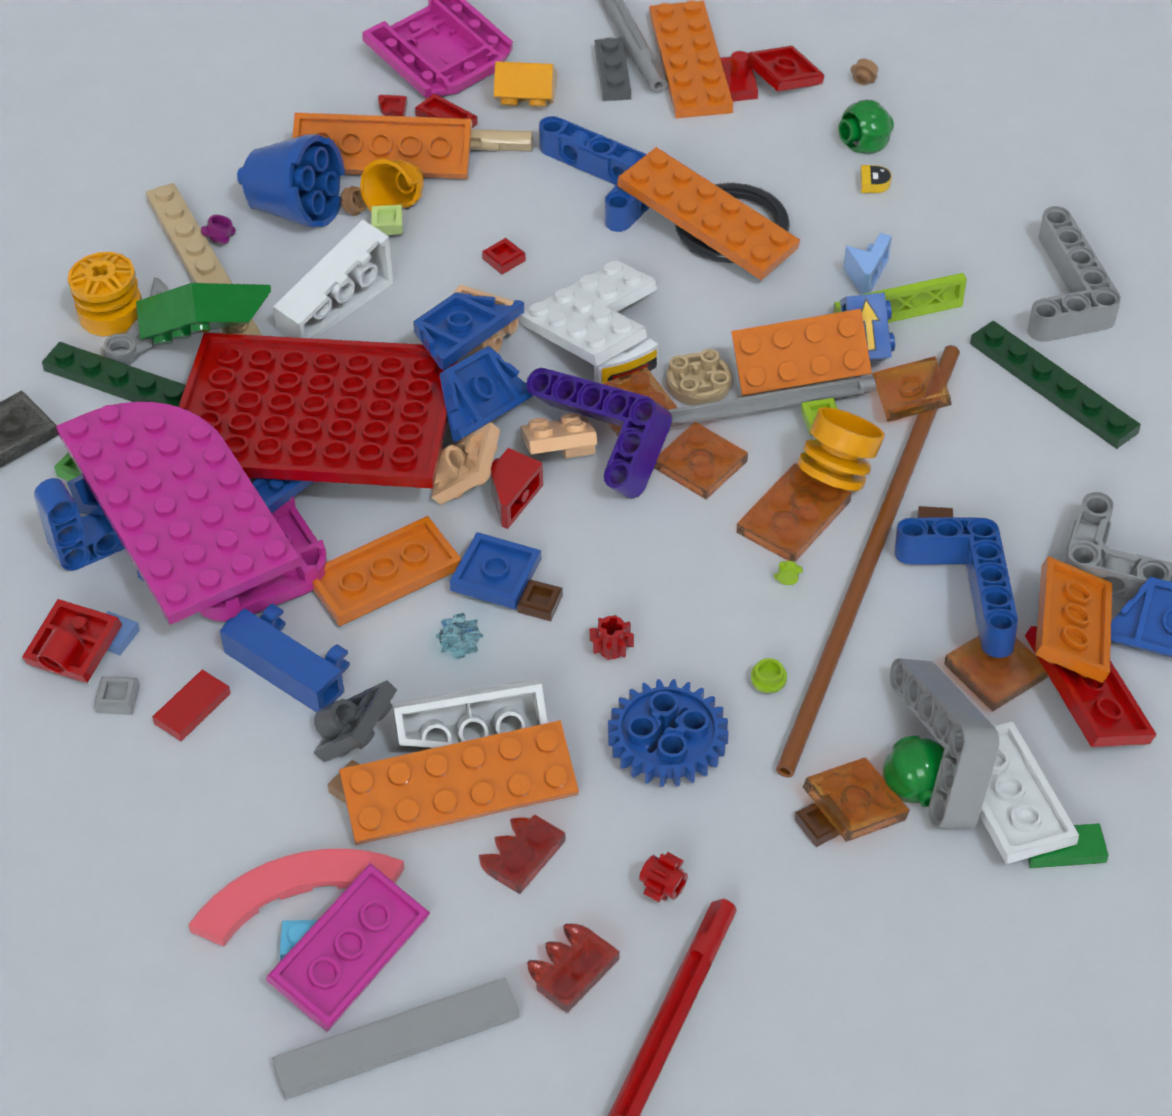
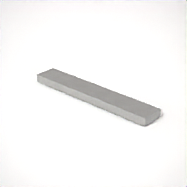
M502 978L273 1057L272 1061L286 1100L520 1018L519 1009L506 978Z

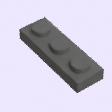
M608 37L605 39H594L602 100H630L631 85L623 38Z

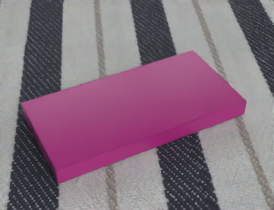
M369 863L267 975L266 981L328 1032L424 923L430 912L374 865Z

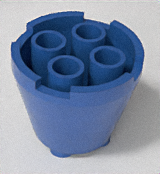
M307 134L254 149L246 158L244 166L238 169L237 180L243 187V192L250 208L264 211L306 227H324L334 220L341 208V196H339L340 176L345 175V169L341 153L333 140L317 134Z

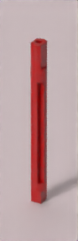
M723 898L711 902L608 1116H640L737 912L736 906L729 900Z

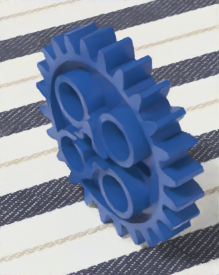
M657 679L656 688L653 689L644 682L642 683L641 693L630 689L629 700L620 697L618 699V708H612L611 720H608V746H612V757L620 758L621 769L631 766V777L634 778L644 773L646 784L651 782L654 777L659 778L660 787H664L667 779H672L676 787L680 786L681 777H686L688 781L694 783L695 772L706 777L708 776V765L718 767L719 756H725L726 744H728V718H723L724 708L722 706L715 707L714 696L704 699V688L702 687L693 693L690 691V682L684 684L682 688H677L676 680L672 679L669 687H664L661 680Z

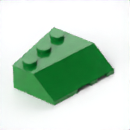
M189 283L136 301L140 339L153 340L155 345L173 343V339L192 337V334L249 323L270 294L271 285Z

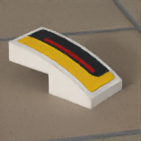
M649 338L627 354L621 352L597 367L594 365V382L617 387L652 373L659 368V344Z

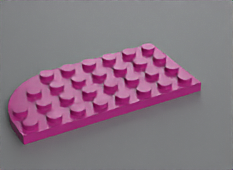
M126 402L103 406L56 426L60 439L169 625L301 566L300 557L224 439L212 425L198 415L180 407L163 403Z

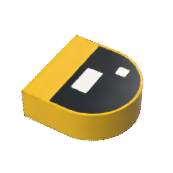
M861 165V193H882L888 190L891 185V172L882 166Z

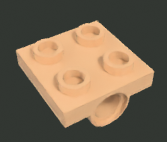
M579 413L565 414L561 416V420L548 421L547 418H536L529 420L528 425L520 426L522 439L530 454L562 450L565 459L595 454V445H597L596 431L586 416H581Z
M490 422L441 450L431 498L442 505L453 498H459L469 489L484 484L491 475V465L498 448L497 442L500 429Z

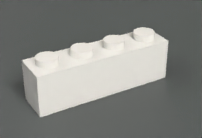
M537 678L391 702L399 745L437 748L548 723L542 683Z

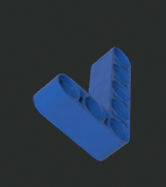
M58 478L46 479L36 487L34 497L47 543L63 569L75 571L125 549L105 514L80 516L79 508L62 480Z
M982 517L905 518L900 520L896 531L894 551L896 559L905 564H966L982 650L987 655L997 658L1011 655L1015 646L1018 616L997 523Z

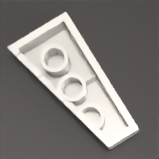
M362 219L273 306L276 330L286 337L317 338L392 285L394 282L389 236Z

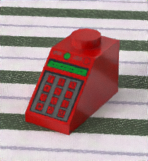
M507 448L500 458L494 459L491 465V493L502 527L508 529L543 487V463L510 448Z

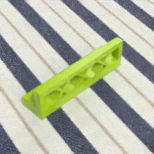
M958 273L866 294L885 292V300L890 301L892 310L891 319L888 320V323L963 307L967 278L964 273ZM840 301L834 302V313L841 312Z

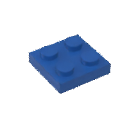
M476 532L449 581L450 591L516 610L529 579H532L542 559L541 550Z

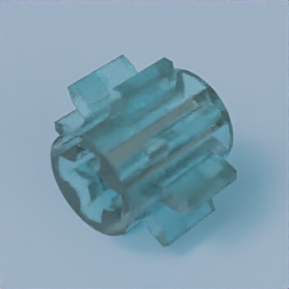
M465 613L454 614L453 619L447 618L440 621L443 628L440 630V633L436 634V638L440 641L442 653L453 651L454 659H460L465 657L466 653L472 654L478 651L476 644L483 637V634L479 632V628L476 625L477 619L466 621Z

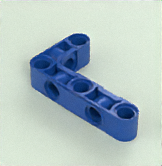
M548 116L539 122L540 151L543 154L615 185L605 197V226L609 230L614 232L626 231L650 208L617 186L618 177L647 155L646 153L560 117Z

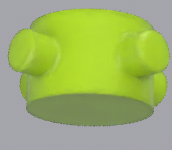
M782 561L778 565V573H774V579L784 585H793L798 582L799 574L803 573V568L793 561Z

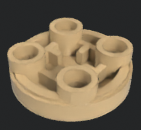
M705 349L701 353H691L683 356L676 355L670 359L667 370V388L670 394L678 401L694 406L721 401L728 395L731 389L732 373L729 366L720 359L718 351Z

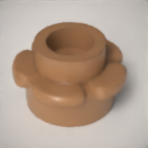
M859 59L856 64L851 66L850 71L853 73V79L858 84L868 85L876 81L878 67L873 61Z
M350 186L342 191L340 202L346 213L358 216L361 211L367 208L362 199L360 187Z

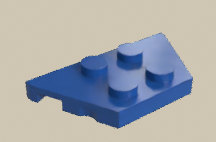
M455 292L414 320V333L439 368L445 370L524 313V302L514 300L511 306L495 304V297L473 296L471 294Z
M490 346L483 348L439 374L454 443L533 397L528 392L526 383L517 376L519 370L512 364L505 362Z
M1150 577L1111 621V643L1172 658V582Z

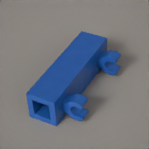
M270 604L263 611L260 618L244 608L234 618L227 620L223 628L220 629L224 653L314 712L335 702L345 692L342 673L348 669L350 662L343 658L347 656L348 651L336 644L328 651L324 659L284 634L281 630L286 625V622L279 618L284 613V610L275 604Z

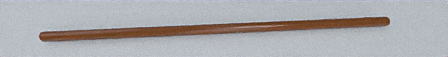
M948 345L943 351L776 767L777 773L783 777H792L795 773L960 355V350L956 346Z

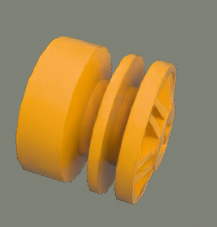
M97 252L83 257L69 270L67 280L82 328L90 334L101 337L127 332L138 318L136 301L142 300L131 260L123 254L115 252Z
M819 408L810 433L817 440L811 439L805 442L803 448L805 452L800 454L797 465L809 476L825 484L850 491L862 490L866 483L865 475H868L871 471V464L864 458L872 459L877 456L885 433L872 422L855 414L835 408Z

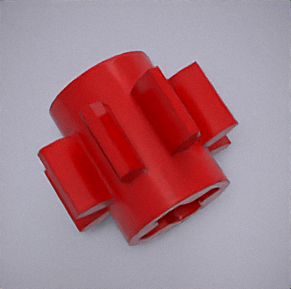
M617 615L607 616L603 619L598 618V628H590L589 630L590 641L593 642V653H600L607 660L619 657L624 658L626 657V647H634V634L631 633L630 621L624 622Z
M667 852L666 855L661 853L660 857L650 856L639 875V880L646 886L643 894L658 903L662 899L666 901L668 897L673 900L676 899L684 889L688 879V874L681 869L684 860L670 852Z

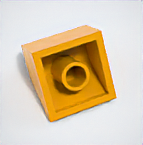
M495 61L493 97L496 100H501L500 104L505 106H518V101H527L529 106L546 107L547 102L554 103L558 72L553 64Z

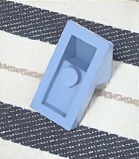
M880 233L875 243H870L866 251L846 246L844 269L860 294L872 292L889 261L892 236Z

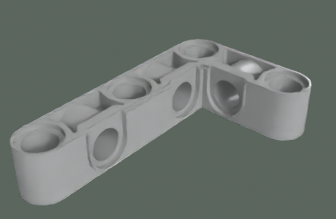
M1092 492L1085 495L1077 520L1074 521L1065 563L1112 582V597L1126 601L1131 600L1150 577L1172 582V563L1139 554L1133 555L1109 549L1105 546L1111 526L1110 520L1114 502L1108 495L1101 492Z

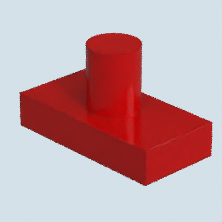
M735 51L730 57H720L733 102L758 99V87L754 73L748 65L749 55L744 51Z

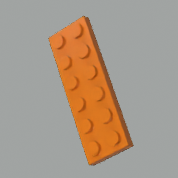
M691 0L682 3L649 5V16L665 79L668 83L667 87L675 118L733 113V101L704 1Z
M294 113L292 139L307 134H317L324 138H330L341 153L345 174L362 175L365 167L374 160L388 159L392 161L401 160L412 163L416 167L419 166L423 171V177L468 179L472 134L471 119Z
M657 147L618 177V187L760 280H763L799 248V238Z
M561 720L339 769L355 846L572 797L579 793Z

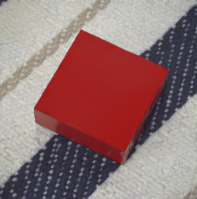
M507 238L482 251V259L502 275L526 261L525 252Z

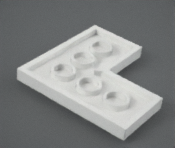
M618 260L611 261L596 272L581 277L576 283L557 290L554 295L545 300L533 303L530 308L524 310V313L519 316L520 323L597 367L647 338L645 326L618 313V311L656 291V281L654 278Z

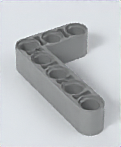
M1059 206L1046 208L1043 212L1039 240L1070 293L1036 300L1031 309L1028 334L1031 338L1044 342L1112 328L1115 325L1121 299L1119 292L1071 213Z
M897 658L893 661L890 669L892 689L945 748L930 799V821L934 827L973 829L978 822L999 749L998 732L934 662Z

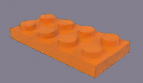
M861 309L731 331L742 396L872 374Z
M426 516L326 562L325 575L321 580L317 578L312 581L313 591L340 627L454 573L462 559L429 516Z
M1047 556L1041 566L1035 655L1049 663H1056L1077 672L1083 677H1089L1103 683L1110 673L1112 582Z

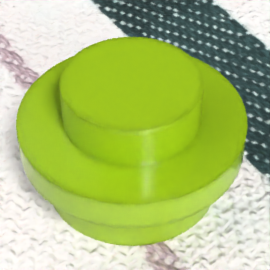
M765 658L753 667L751 683L761 692L775 693L786 685L787 672L778 660Z

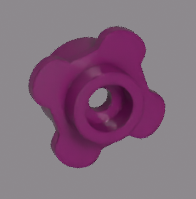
M218 214L210 216L207 221L208 224L201 228L202 235L221 244L229 243V237L236 233V228L233 226L232 221L228 217Z

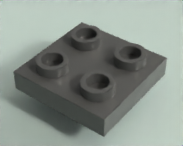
M386 680L350 697L348 700L340 699L320 708L315 714L314 725L323 739L317 746L314 754L323 762H326L337 756L342 758L355 748L362 749L368 745L375 735L373 731L374 726L391 710L392 704L390 701L398 689Z

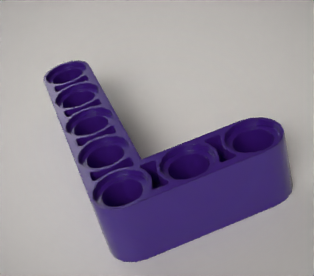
M537 368L532 371L527 378V390L549 406L572 413H579L586 417L622 427L604 471V482L607 486L627 498L634 499L639 497L648 484L671 427L672 415L670 411L644 395L547 368Z

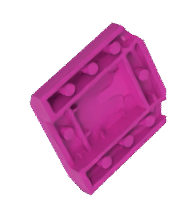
M428 0L427 7L391 26L384 20L362 32V41L425 98L430 97L432 94L438 96L457 94L495 73V61L505 62L513 47V41L466 0Z

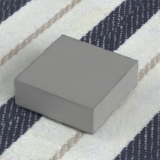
M101 676L94 704L96 713L133 715L139 690L138 678Z

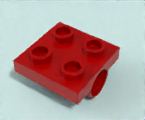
M57 599L22 658L28 665L88 683L120 630L122 623L116 616Z

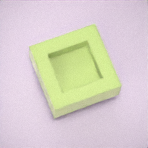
M402 205L371 206V225L386 235L403 234Z

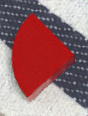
M378 95L379 109L384 116L405 117L408 105L407 96Z

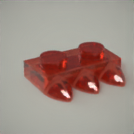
M535 814L531 819L525 817L510 819L512 830L516 836H495V844L500 852L499 855L494 853L479 854V862L484 872L518 894L523 892L566 841L564 831Z
M579 924L563 925L565 937L572 947L560 942H547L545 944L547 955L554 965L541 960H529L527 962L529 974L536 983L537 991L566 1013L620 960L619 950L589 928Z

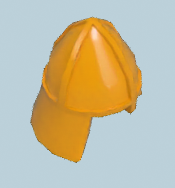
M374 160L365 167L361 175L360 190L362 199L370 211L371 206L402 205V208L410 207L416 204L422 197L424 189L423 171L419 166L416 167L412 163L401 160Z

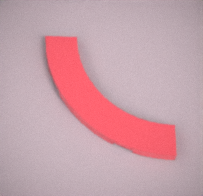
M320 849L284 856L256 867L230 882L200 909L188 926L191 933L224 947L237 930L259 913V909L278 898L283 900L297 894L313 891L314 887L337 886L338 889H347L369 863L396 883L404 870V861L385 854L356 849Z

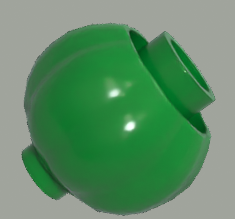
M860 100L851 104L844 111L838 126L840 139L850 150L872 154L886 147L894 128V122L887 110L877 101ZM860 141L858 145L853 144V142Z
M916 735L902 738L893 745L892 752L884 761L883 778L885 784L899 800L906 803H920L922 807H929L945 748L930 738L921 739Z

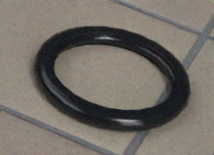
M715 184L735 198H744L764 206L772 213L775 224L789 232L790 221L788 213L783 204L771 193L748 184ZM675 224L676 232L682 243L692 252L712 261L734 263Z

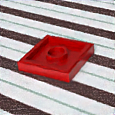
M792 45L747 53L749 55L748 65L777 92L823 83L825 75Z

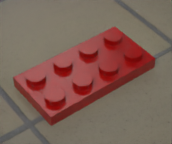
M1031 626L1025 634V638L1034 653L1036 649L1037 626ZM1037 656L1091 747L1150 744L1156 737V732L1111 660L1110 673L1105 681L1101 683L1092 678L1083 677L1077 672L1056 663H1049Z

